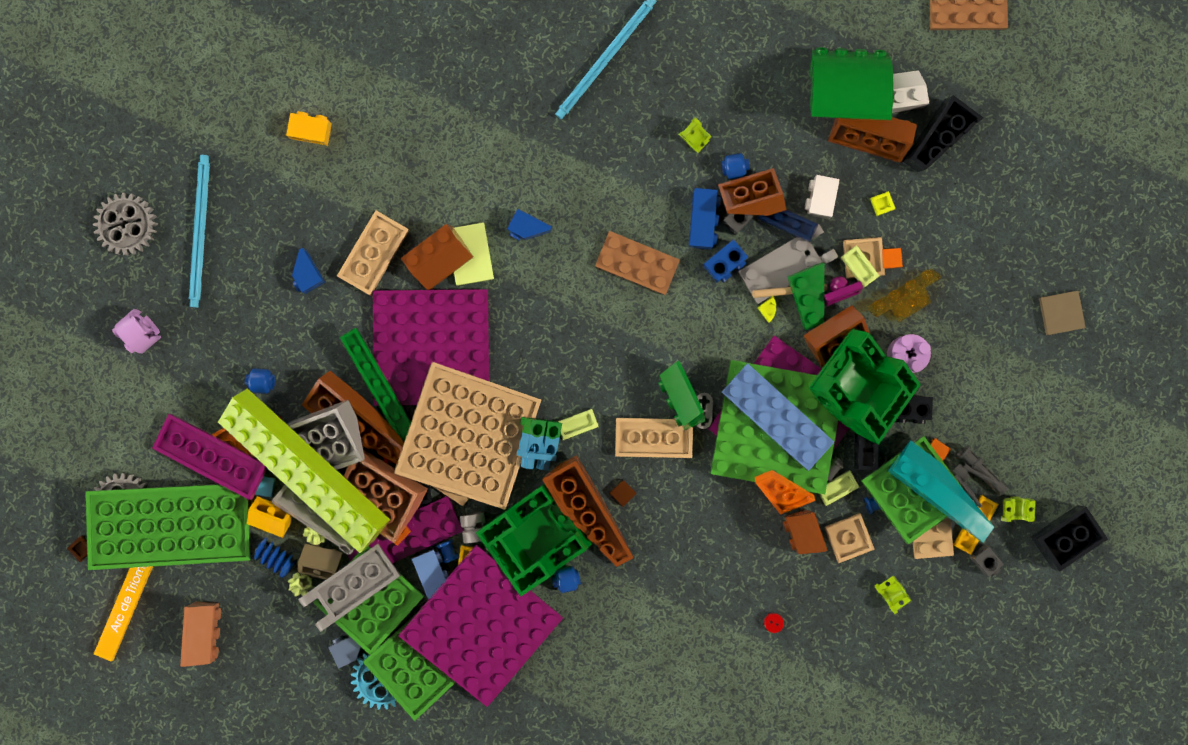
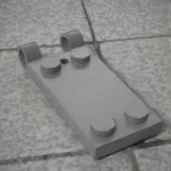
M818 224L812 239L824 233L820 224ZM796 237L741 269L738 273L752 295L753 290L788 287L790 284L787 276L821 262L826 265L836 259L838 255L832 249L819 257L811 243ZM806 250L810 252L809 256L805 255ZM769 297L754 298V300L759 304Z
M286 485L273 498V505L336 544L344 553L351 555L355 550Z
M377 544L298 600L304 608L315 599H319L328 612L327 616L315 623L321 632L401 575L380 545ZM332 598L333 603L330 604L328 602V599Z

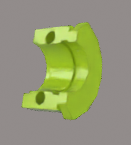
M694 117L690 125L678 135L695 152L699 153L710 141L711 135L703 129L702 123Z
M1019 496L1005 498L1001 521H1035L1036 501L1030 498H1020Z
M894 575L880 585L878 583L874 585L894 614L898 613V609L911 601L905 588Z

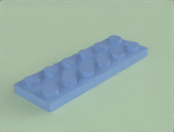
M748 363L721 392L807 471L813 467L834 443L829 436Z

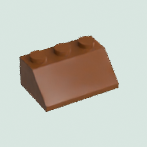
M445 224L401 259L411 274L427 290H431L474 256L454 227Z
M853 305L803 335L821 368L828 362L851 329L870 333L865 318Z

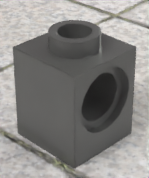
M729 214L722 223L736 235L752 219L753 215L741 214L744 220L738 223L734 220L735 214Z
M986 545L981 546L969 556L980 571L988 577L998 574L1001 570L1000 567L1004 565L992 549ZM990 557L991 563L985 567L984 561Z

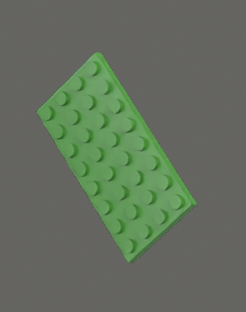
M220 484L86 491L88 570L250 561V528L247 524L249 500Z

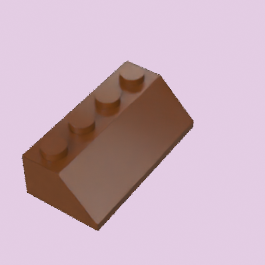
M894 117L891 120L835 118L828 141L901 163L913 144L917 124Z

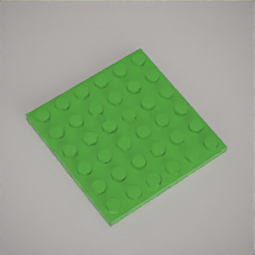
M730 360L726 386L747 363ZM748 363L827 436L835 441L838 419L818 401L809 389L817 375ZM724 395L710 474L755 482L756 476L773 470L808 492L825 495L834 443L813 467L807 471Z

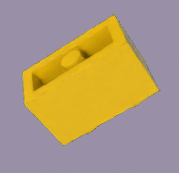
M297 111V114L290 113L286 136L293 140L328 146L332 123L327 120L326 116L316 115L311 117L308 116V113Z
M257 496L249 508L247 524L283 538L291 524L292 516L273 505L271 501Z

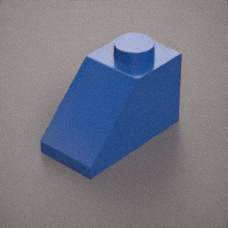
M517 209L507 230L510 232V237L520 241V239L528 240L550 233L552 226Z
M304 248L299 249L292 274L295 280L293 285L298 292L301 291L306 294L324 284L325 281L307 250Z

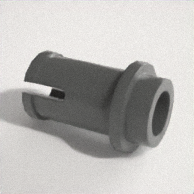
M836 456L833 459L831 458L829 481H832V478L840 468H844V462Z

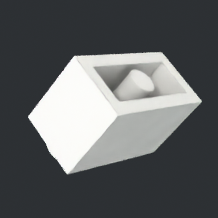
M816 175L814 180H810L808 191H811L810 199L807 198L805 203L807 215L830 219L833 216L839 179Z

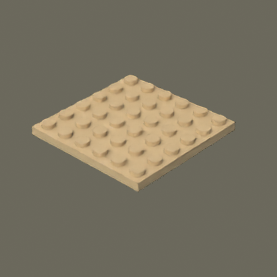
M432 362L394 474L505 510L521 464L522 457L517 455L523 425L520 424L521 417L536 418L541 399Z

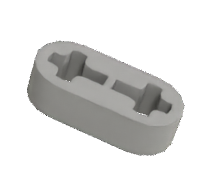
M700 393L697 395L698 400L702 399L703 396H706V399L709 400V403L705 405V410H703L708 423L706 422L704 426H701V423L696 426L706 429L712 423L713 399L708 393Z

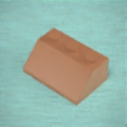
M196 601L184 607L181 667L210 664L217 659L219 648L216 647V639L220 636V628L217 627V623L221 618L219 603Z

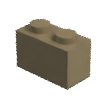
M305 544L298 561V573L327 580L341 569L343 552H339L336 549L322 548L318 545Z

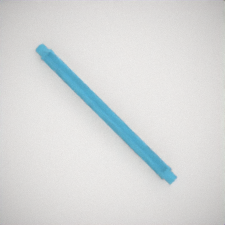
M646 0L643 2L573 92L559 106V110L555 113L558 118L562 119L569 113L639 23L653 9V5L657 2L656 0Z
M200 155V162H198L189 289L190 307L198 308L199 300H201V276L210 169L208 155Z

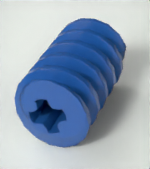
M265 537L255 550L254 560L257 561L261 558L260 563L262 565L268 562L267 569L274 567L273 572L276 574L281 571L280 577L283 578L292 570L297 560L292 562V554L286 558V550L279 553L280 546L273 549V541L267 545L268 538Z

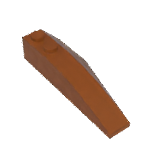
M332 371L320 377L302 403V406L310 413H314L349 400L357 416L362 446L378 451L380 456L397 464L404 442L390 424L360 394Z
M577 455L560 463L542 478L561 512L568 516L574 522V525L578 529L580 528L587 535V538L594 542L616 567L634 558L609 509Z

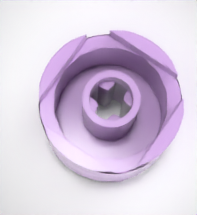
M133 309L121 319L112 331L115 336L122 339L125 343V348L130 353L137 352L142 354L156 343L161 336L157 335L160 331L147 315L143 318L139 315L141 311Z
M904 335L891 342L888 347L887 356L904 360L912 373L924 369L929 363L931 347L926 340L918 335ZM906 351H910V354H912V356L908 357Z

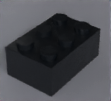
M1081 505L1075 506L1030 536L1050 567L1057 571H1062L1108 540L1088 508Z

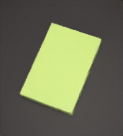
M478 223L455 227L454 229L474 256L454 272L456 286L493 280L494 275L485 224Z

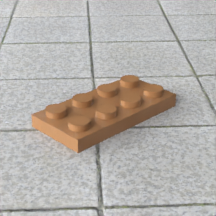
M930 0V30H1006L1008 28L1007 0Z
M609 231L595 267L666 295L680 259Z

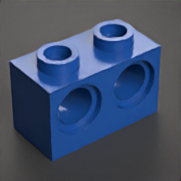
M733 239L705 262L703 267L716 283L720 280L724 283L732 276L730 274L735 268L740 270L747 264L745 260L748 256ZM729 253H737L739 256L738 261H731ZM716 264L724 267L722 274L715 272L714 266Z

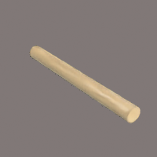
M824 283V291H827L826 283ZM791 287L752 291L753 298L793 294Z

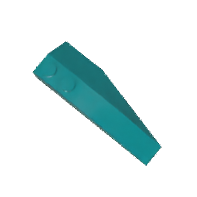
M910 440L887 472L983 543L994 529L992 523L944 465Z

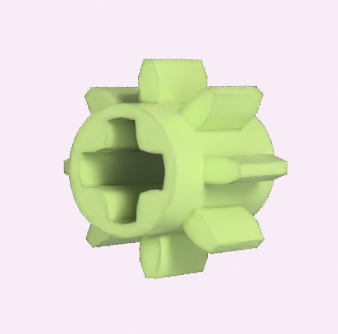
M308 526L304 528L303 536L307 537V542L313 545L325 542V537Z
M297 572L293 574L292 579L288 580V583H290L288 590L295 593V596L300 594L304 596L308 593V590L313 588L311 585L312 578L305 574L300 575Z

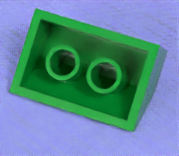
M677 361L659 375L661 381L658 382L662 393H667L668 399H666L670 410H675L676 416H674L678 427L682 426L685 431L705 422V415L680 361Z

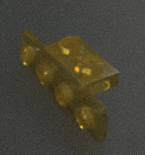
M933 269L925 270L921 275L907 281L898 289L892 290L880 300L874 301L867 309L875 317L891 309L895 319L901 322L931 303L926 287L939 280L941 276Z

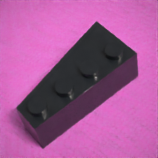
M954 95L944 99L903 162L916 172L928 169L945 151L958 142L964 134L968 133L984 117Z

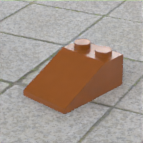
M774 168L718 184L727 214L768 216L786 210L784 194Z
M803 509L784 516L783 526L786 533L789 532L792 539L789 540L792 551L796 550L798 554L828 551L814 512Z

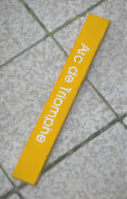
M153 566L129 569L94 655L108 661L114 660Z

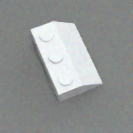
M919 70L893 74L892 113L922 109L929 104L927 85Z

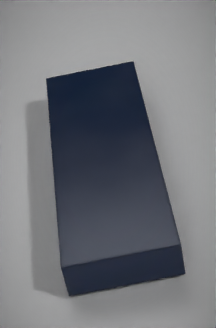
M788 210L768 216H758L759 220L809 243L818 227L817 223Z

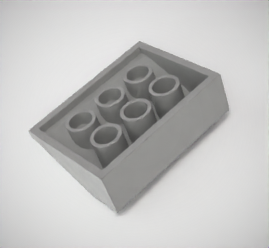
M349 400L287 423L293 431L336 470L365 459L357 416Z

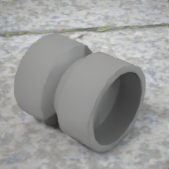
M484 512L461 515L460 523L461 527L464 528L462 532L463 542L473 543L481 541L476 532L486 523Z

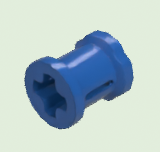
M867 497L864 498V502L867 503L868 514L881 509L873 497L869 499Z
M453 539L437 545L444 558L443 564L459 558V554H456L452 544Z

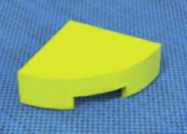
M773 296L757 307L768 323L772 321L776 313V301Z

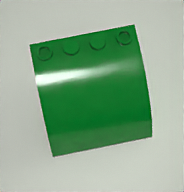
M824 47L812 50L810 64L812 84L809 104L812 117L892 119L893 65L889 53H886L885 50H875V53H871L865 49L847 52L848 50L845 48L828 51V48Z
M851 329L813 380L809 389L818 401L840 422L867 440L880 444L921 384L905 361L887 357L870 333Z
M545 483L476 532L520 597L550 578L556 570L586 551L592 545L586 534L580 528L578 529L568 516L561 512Z

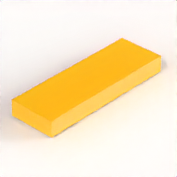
M980 495L978 501L982 504V507L979 509L990 521L999 504ZM962 528L953 545L972 555L979 540Z

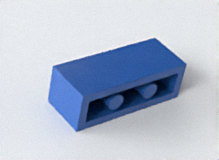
M694 188L689 248L712 249L713 245H716L717 234L714 233V227L718 226L719 221L716 207L720 206L721 196L717 195L718 190Z

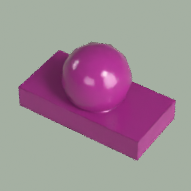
M838 276L833 278L830 282L832 292L824 295L825 306L860 294L863 289L861 281L849 285L844 277Z

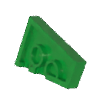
M823 262L787 276L805 330L824 323L825 263Z

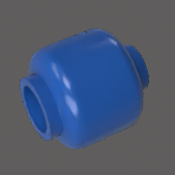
M742 153L727 155L724 161H721L723 176H727L730 180L745 177L746 170H750L749 159H744Z
M253 368L245 376V385L248 386L252 393L268 394L270 390L274 389L275 375H272L271 371L267 369Z
M573 566L559 568L556 570L555 576L552 577L554 588L558 587L560 593L575 591L578 585L581 584L578 569L575 570Z

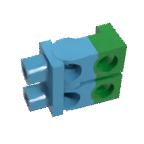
M521 417L520 424L523 425V430L517 455L522 457L521 467L533 469L534 461L538 459L536 468L549 471L551 461H556L557 458L555 454L558 449L562 423L553 420Z

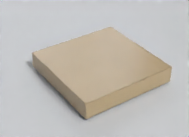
M882 237L843 241L844 254L857 245L879 276L885 275ZM845 264L846 279L855 278Z
M861 513L824 527L838 563L875 550Z

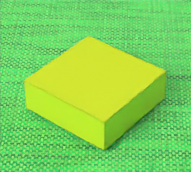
M889 191L870 198L876 216L895 210Z

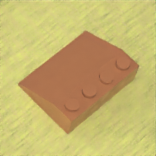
M363 450L365 459L349 465L344 477L390 519L380 534L395 543L420 506L428 489L412 479L394 474L395 468L368 451Z

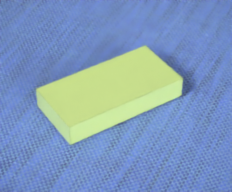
M857 245L840 257L857 281H861L863 288L879 277V274Z
M592 409L558 421L562 423L561 437L563 440L599 427Z
M849 470L832 481L827 482L825 495H819L825 506L858 489L859 485Z

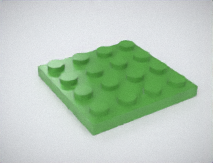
M925 436L914 442L942 463L953 476ZM899 453L879 467L878 470L862 479L861 482L906 544H910L947 516L887 472L900 455Z
M369 545L363 552L358 553L352 559V561L357 559L359 556L367 552L372 547ZM401 575L335 621V623L371 655L420 602L424 595ZM317 598L313 603L328 615V612ZM329 598L328 602L330 604L333 603V599Z
M411 617L362 663L415 721L456 682L399 637V633L412 620L413 617Z

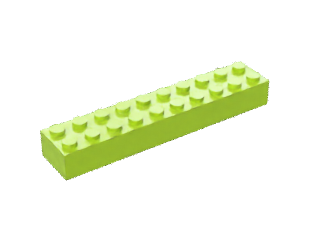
M248 388L232 397L218 423L359 553L371 545L390 519Z

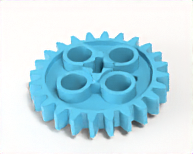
M363 652L364 659H357L360 665L353 666L357 672L351 673V676L356 677L351 684H357L353 692H360L357 698L364 697L363 704L370 701V708L377 704L379 710L381 705L384 704L385 708L388 709L389 703L396 707V700L387 690L383 696L377 694L376 688L379 686L384 687L380 682L372 689L369 688L372 683L377 681V678L374 676V679L371 681L365 679L364 673L370 670L362 662L370 655Z

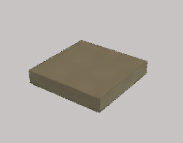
M1079 291L1039 298L1046 335L1086 328Z

